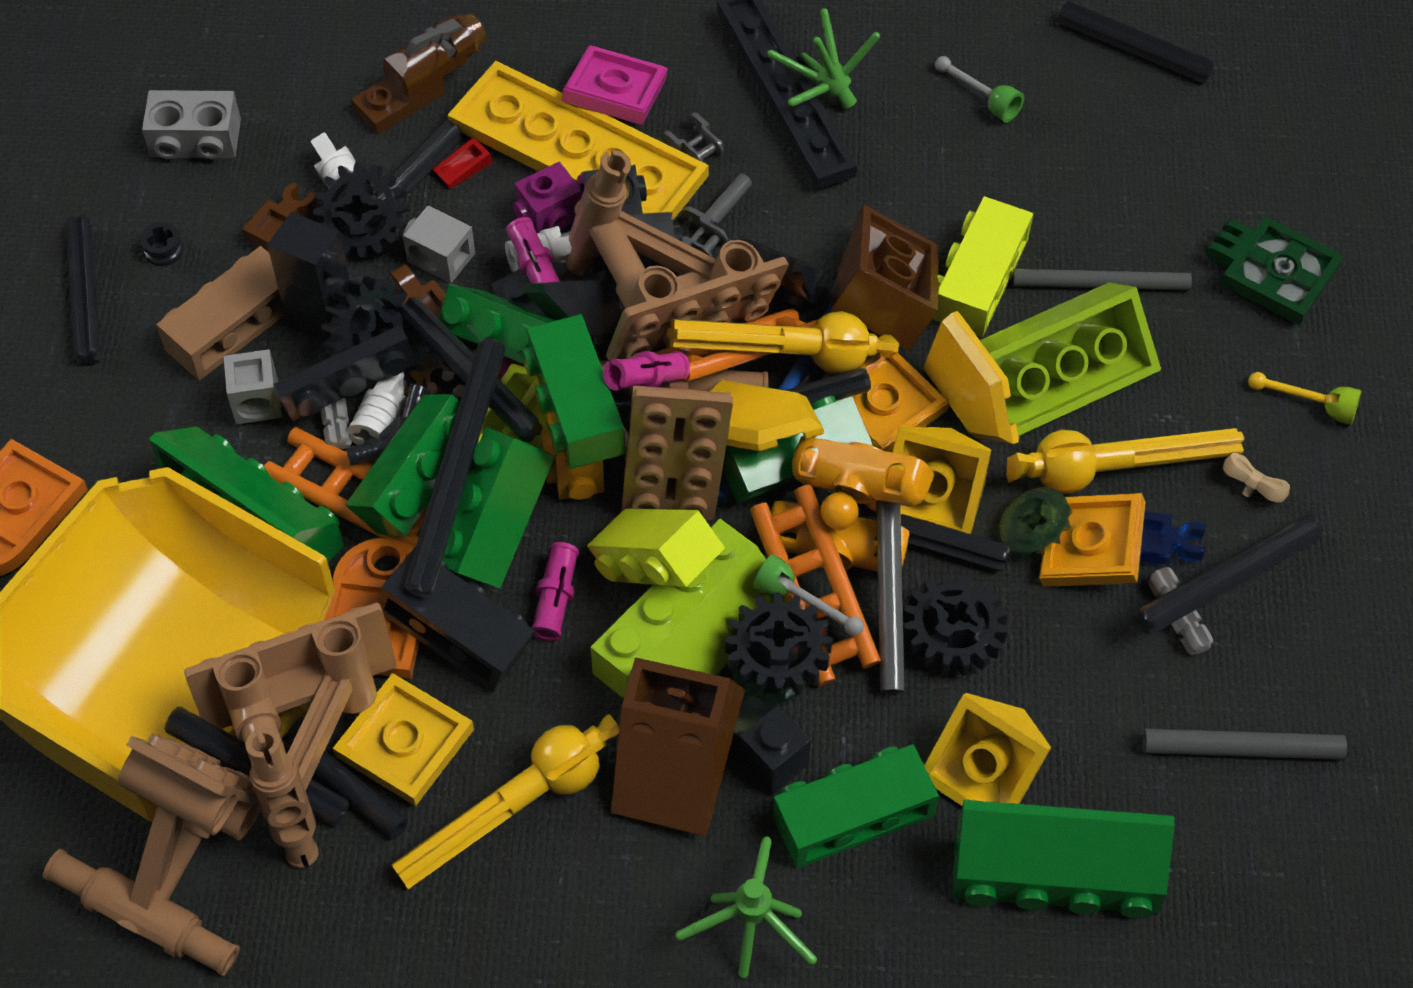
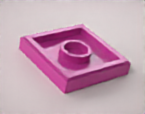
M589 45L563 89L562 102L643 125L666 81L668 68Z

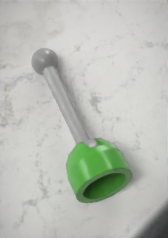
M941 56L936 59L935 68L938 72H948L989 97L987 102L988 110L1005 123L1010 122L1021 110L1024 103V94L1008 85L996 86L994 89H990L951 65L948 57Z
M774 554L767 558L753 582L755 589L774 597L775 593H780L783 596L790 592L795 596H799L801 600L809 605H815L817 610L844 625L845 631L849 635L857 636L862 633L864 623L859 617H848L795 585L794 572L786 561Z

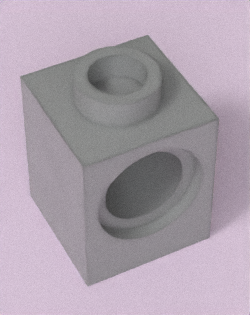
M427 206L417 219L413 218L410 220L403 233L407 262L450 284L475 255L472 227L430 206Z
M270 349L223 356L226 391L236 424L282 418L280 398L274 387V384L278 382Z

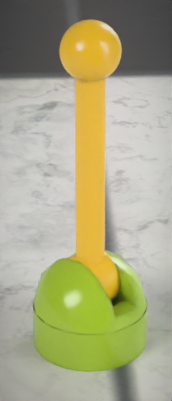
M1261 372L1251 374L1248 379L1250 387L1254 390L1268 388L1323 403L1326 413L1332 419L1347 425H1352L1362 393V390L1351 387H1337L1327 395L1269 380Z

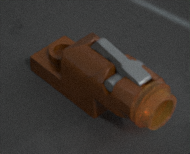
M467 13L464 16L461 14L451 15L433 27L427 28L419 36L411 39L408 45L383 59L385 79L351 99L353 111L378 135L444 95L443 77L465 64L469 57L479 52L481 45L487 41L485 30L480 21L472 13Z

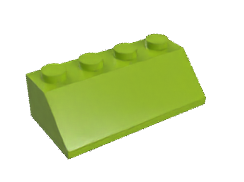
M1106 283L980 340L1008 378L1011 397L1006 398L1005 402L1009 423H1016L1018 436L1161 371L1137 287L1118 283Z
M719 519L711 529L722 542L725 549L687 587L652 585L590 647L593 675L622 698L625 696L635 657L720 676L728 668V656L730 654L725 653V637L729 636V620L739 621L738 611L741 605L754 610L755 597L759 595L765 600L766 604L773 603L772 596L765 595L753 587L755 577L766 561V558L757 545L722 519Z

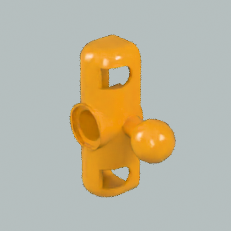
M801 436L792 459L793 475L798 482L834 492H845L852 496L857 503L865 504L875 513L876 501L878 500L904 506L920 504L926 497L934 477L933 471L921 459L882 451L862 442L846 444L815 437L805 439L804 436ZM812 448L818 449L819 453L814 451ZM894 465H902L904 467V470L891 467Z
M834 492L824 499L820 514L823 521L828 525L845 571L851 567L878 572L877 556H874L877 553V541H875L877 521L858 517L859 507L855 499L845 492ZM776 501L772 505L771 514L773 516L799 504ZM806 523L779 533L786 553L801 555L816 549ZM901 526L903 566L910 533ZM785 533H793L797 536V538L793 539L789 537H784L782 535H784Z

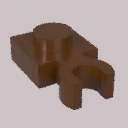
M294 182L287 185L283 190V200L280 204L268 199L242 228L245 240L268 251L267 244L291 212L303 217L313 214V209L318 206L315 193L311 191L305 199L298 201L296 200L300 196L298 185Z

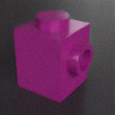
M560 161L514 183L516 202L512 206L517 219L522 217L530 218L537 234L541 230L559 226L560 231H562L569 224L573 223L576 216L574 207L581 200L579 187Z

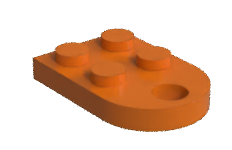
M13 439L0 451V576L21 566L88 491L83 479Z
M375 538L359 543L344 554L335 568L332 579L335 593L324 620L342 615L357 607H365L376 603L383 584L414 547L398 539ZM384 556H394L400 560L399 564L389 571H381L374 567L376 561ZM384 616L397 666L394 669L377 675L390 676L393 673L400 678L412 679L420 641Z

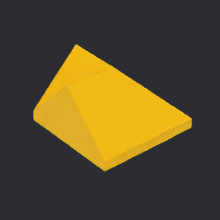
M899 427L893 453L921 459L934 473L929 491L923 501L914 506L900 505L901 514L971 534L986 481L991 449L952 428ZM894 465L891 467L904 470V467L902 465Z
M965 693L962 695L924 766L935 788L961 806L963 805V800L1020 804L1048 755L1051 746L1025 709Z

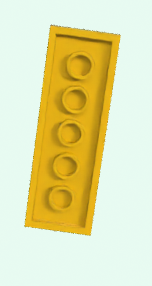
M495 61L447 115L448 120L459 126L461 133L471 138L474 137L477 141L537 171L560 161L577 185V177L582 172L599 169L604 153L608 152L611 156L612 150L623 152L629 157L631 165L636 166L637 175H643L645 180L647 200L641 202L643 214L672 212L674 220L709 176V165L606 114L562 102L563 93L498 61Z

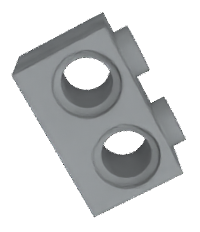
M149 90L142 132L150 158H235L241 122L234 91Z

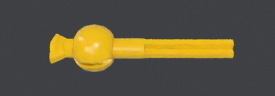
M843 311L822 316L815 322L812 328L672 319L671 328H667V337L670 338L669 346L671 348L811 355L813 362L819 368L834 375L860 368L867 356L873 357L878 353L882 357H891L898 353L899 343L892 335L885 334L877 338L875 334H869L866 325L858 317Z
M1237 428L1092 445L1089 438L1082 433L1061 429L1045 437L1038 444L1036 453L1028 455L1015 453L1008 457L1006 476L1008 483L1025 476L1029 478L1039 477L1042 484L1049 490L1056 493L1072 494L1081 491L1093 481L1095 472L1228 457L1232 453L1242 455L1244 452L1242 446L1244 437L1242 431L1238 432Z
M608 714L602 719L598 727L593 725L583 733L572 725L556 726L545 731L535 742L531 752L533 765L391 865L407 889H410L551 789L553 793L558 795H568L585 789L595 779L599 769V758L596 753L607 746V739L619 737L620 727L613 717Z

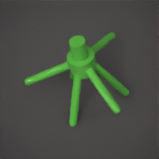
M823 8L820 11L827 50L820 37H814L813 44L824 67L804 52L799 57L811 69L774 50H769L767 56L819 84V86L788 100L790 107L825 93L827 97L834 96L842 109L846 110L857 102V99L848 87L851 83L848 75L880 39V34L874 32L845 66L842 67L838 60L829 13L826 8Z
M764 837L761 841L753 878L742 884L737 892L715 893L711 896V901L715 904L733 905L678 930L675 934L676 939L681 941L734 916H738L744 922L738 971L741 978H746L749 974L755 926L764 921L808 964L814 965L817 962V957L771 911L773 910L793 918H800L802 916V911L799 908L773 899L769 888L763 884L772 843L769 837Z

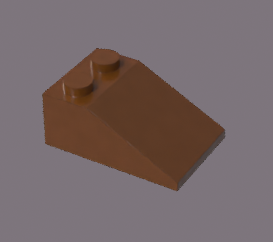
M863 204L857 215L833 286L832 310L855 315L868 329L875 332L878 337L885 334L892 335L901 347L910 350L938 312V244Z

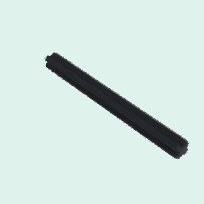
M486 338L478 343L404 583L405 590L417 597H425L433 593L473 461L474 449L479 441L504 358L505 346L494 338Z

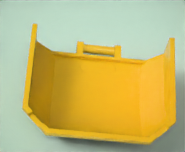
M168 467L150 470V477L119 483L118 478L114 477L97 481L0 592V720L58 765L150 822L154 819L157 805L118 784L121 769L132 748L126 746L131 735L148 740L151 733H154L179 744L180 742L186 744L164 730L166 720L177 706H181L200 717L186 681L184 670L206 659L217 658L249 647L255 642L266 641L298 630L304 625L324 621L335 593L328 562L324 555ZM312 701L278 713L281 719V738L286 735L299 717L304 718ZM233 725L222 729L237 737Z

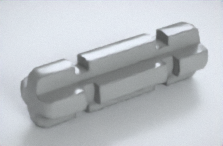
M343 398L320 410L322 424L325 425L323 429L325 443L340 449H346L352 444V440L347 432L349 418L346 400Z
M1169 567L1154 571L1150 574V579L1148 580V585L1156 598L1175 589L1177 584L1180 583L1174 571ZM1197 610L1171 624L1178 635L1184 636L1181 642L1192 656L1207 651L1213 643V637L1206 625L1198 623L1202 619Z

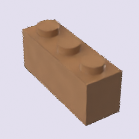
M259 246L249 255L241 257L234 263L233 267L213 282L205 284L196 295L180 307L170 310L156 324L165 351L199 381L224 362L223 356L234 355L285 316L270 254Z

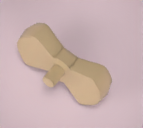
M1232 453L1226 458L1223 470L1228 476L1246 484L1242 492L1244 496L1251 497L1256 489L1270 501L1283 502L1289 495L1290 485L1287 481L1262 474L1251 465L1245 456Z

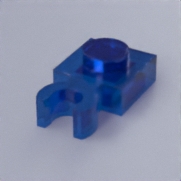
M1145 511L1140 561L1168 564L1171 553H1177L1185 561H1202L1205 546L1193 545L1187 539L1202 540L1206 525L1200 522H1187L1181 525V527L1172 526V514Z

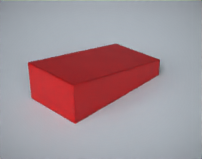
M473 137L434 167L433 172L449 189H452L492 164L493 160L490 153Z

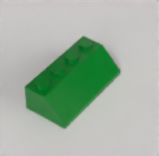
M196 426L156 432L149 438L159 469L168 467L324 555L328 563L344 547L339 530L340 522L329 509L324 506L316 508L305 501L303 495L295 486L286 481L281 484L270 477L265 467L253 458L245 460L235 453L230 443L218 434L210 436Z
M963 800L954 840L952 898L965 899L967 903L976 906H988L995 902L1017 903L1018 907L1027 910H1040L1047 906L1069 907L1070 911L1078 914H1093L1099 910L1121 911L1123 916L1129 918H1145L1152 914H1158L1167 895L1175 826L1174 816Z

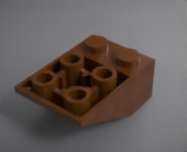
M635 657L621 709L611 813L707 837L745 689L730 678Z

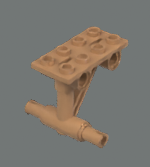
M612 150L611 156L608 152L604 153L598 173L589 178L581 200L574 207L576 216L569 233V242L572 248L567 256L566 266L570 273L575 276L584 275L585 270L588 274L593 271L596 258L601 255L617 283L616 293L625 309L622 312L606 352V357L609 361L611 359L633 358L637 353L650 351L664 345L669 348L670 338L667 337V328H671L672 319L733 323L741 319L753 321L768 311L769 304L776 290L780 287L781 280L789 266L785 257L764 263L753 245L742 240H730L722 246L715 259L621 211L627 195L624 182L631 169V162L629 157L621 151ZM636 252L681 274V276L677 277L671 270L662 266H649L645 269Z
M599 360L602 370L609 361ZM725 369L689 382L661 383L658 387L633 385V387L622 388L624 389V394H628V397H632L629 440L625 454L621 512L624 509L698 510L705 520H713L719 494L733 397L730 393L713 392L710 390L721 380L768 388V372Z
M379 603L357 607L342 615L315 624L304 625L298 630L266 641L255 642L249 647L217 658L206 659L184 670L186 681L200 717L221 729L233 725L236 736L239 740L244 741L252 765L249 772L250 781L270 836L275 843L284 848L286 860L294 868H304L301 855L306 856L310 866L316 861L319 854L318 847L313 839L316 823L306 789L342 712L353 714L368 709L374 703L377 695L373 676L394 669L397 666L384 614ZM312 701L288 753H286L280 735L281 719L278 713Z
M151 733L148 740L131 735L126 746L132 748L121 769L118 784L157 805L136 880L133 881L109 867H101L96 870L68 855L62 849H58L49 859L43 872V878L81 897L80 903L83 904L86 910L93 914L99 912L128 930L164 948L166 954L174 958L177 956L181 958L187 955L217 971L219 975L224 976L235 962L240 946L232 944L201 927L202 921L199 920L198 915L170 901L169 898L202 838L208 839L210 834L215 835L221 831L236 840H241L251 829L261 808L253 790L250 776L239 770L235 771L229 767L220 766L221 761L196 747L192 748L181 742L179 744L154 733Z

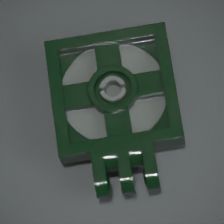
M1266 216L1256 230L1236 220H1227L1222 227V231L1218 232L1214 242L1205 251L1209 259L1228 268L1224 273L1221 282L1222 286L1299 326L1340 268L1344 258L1343 255Z

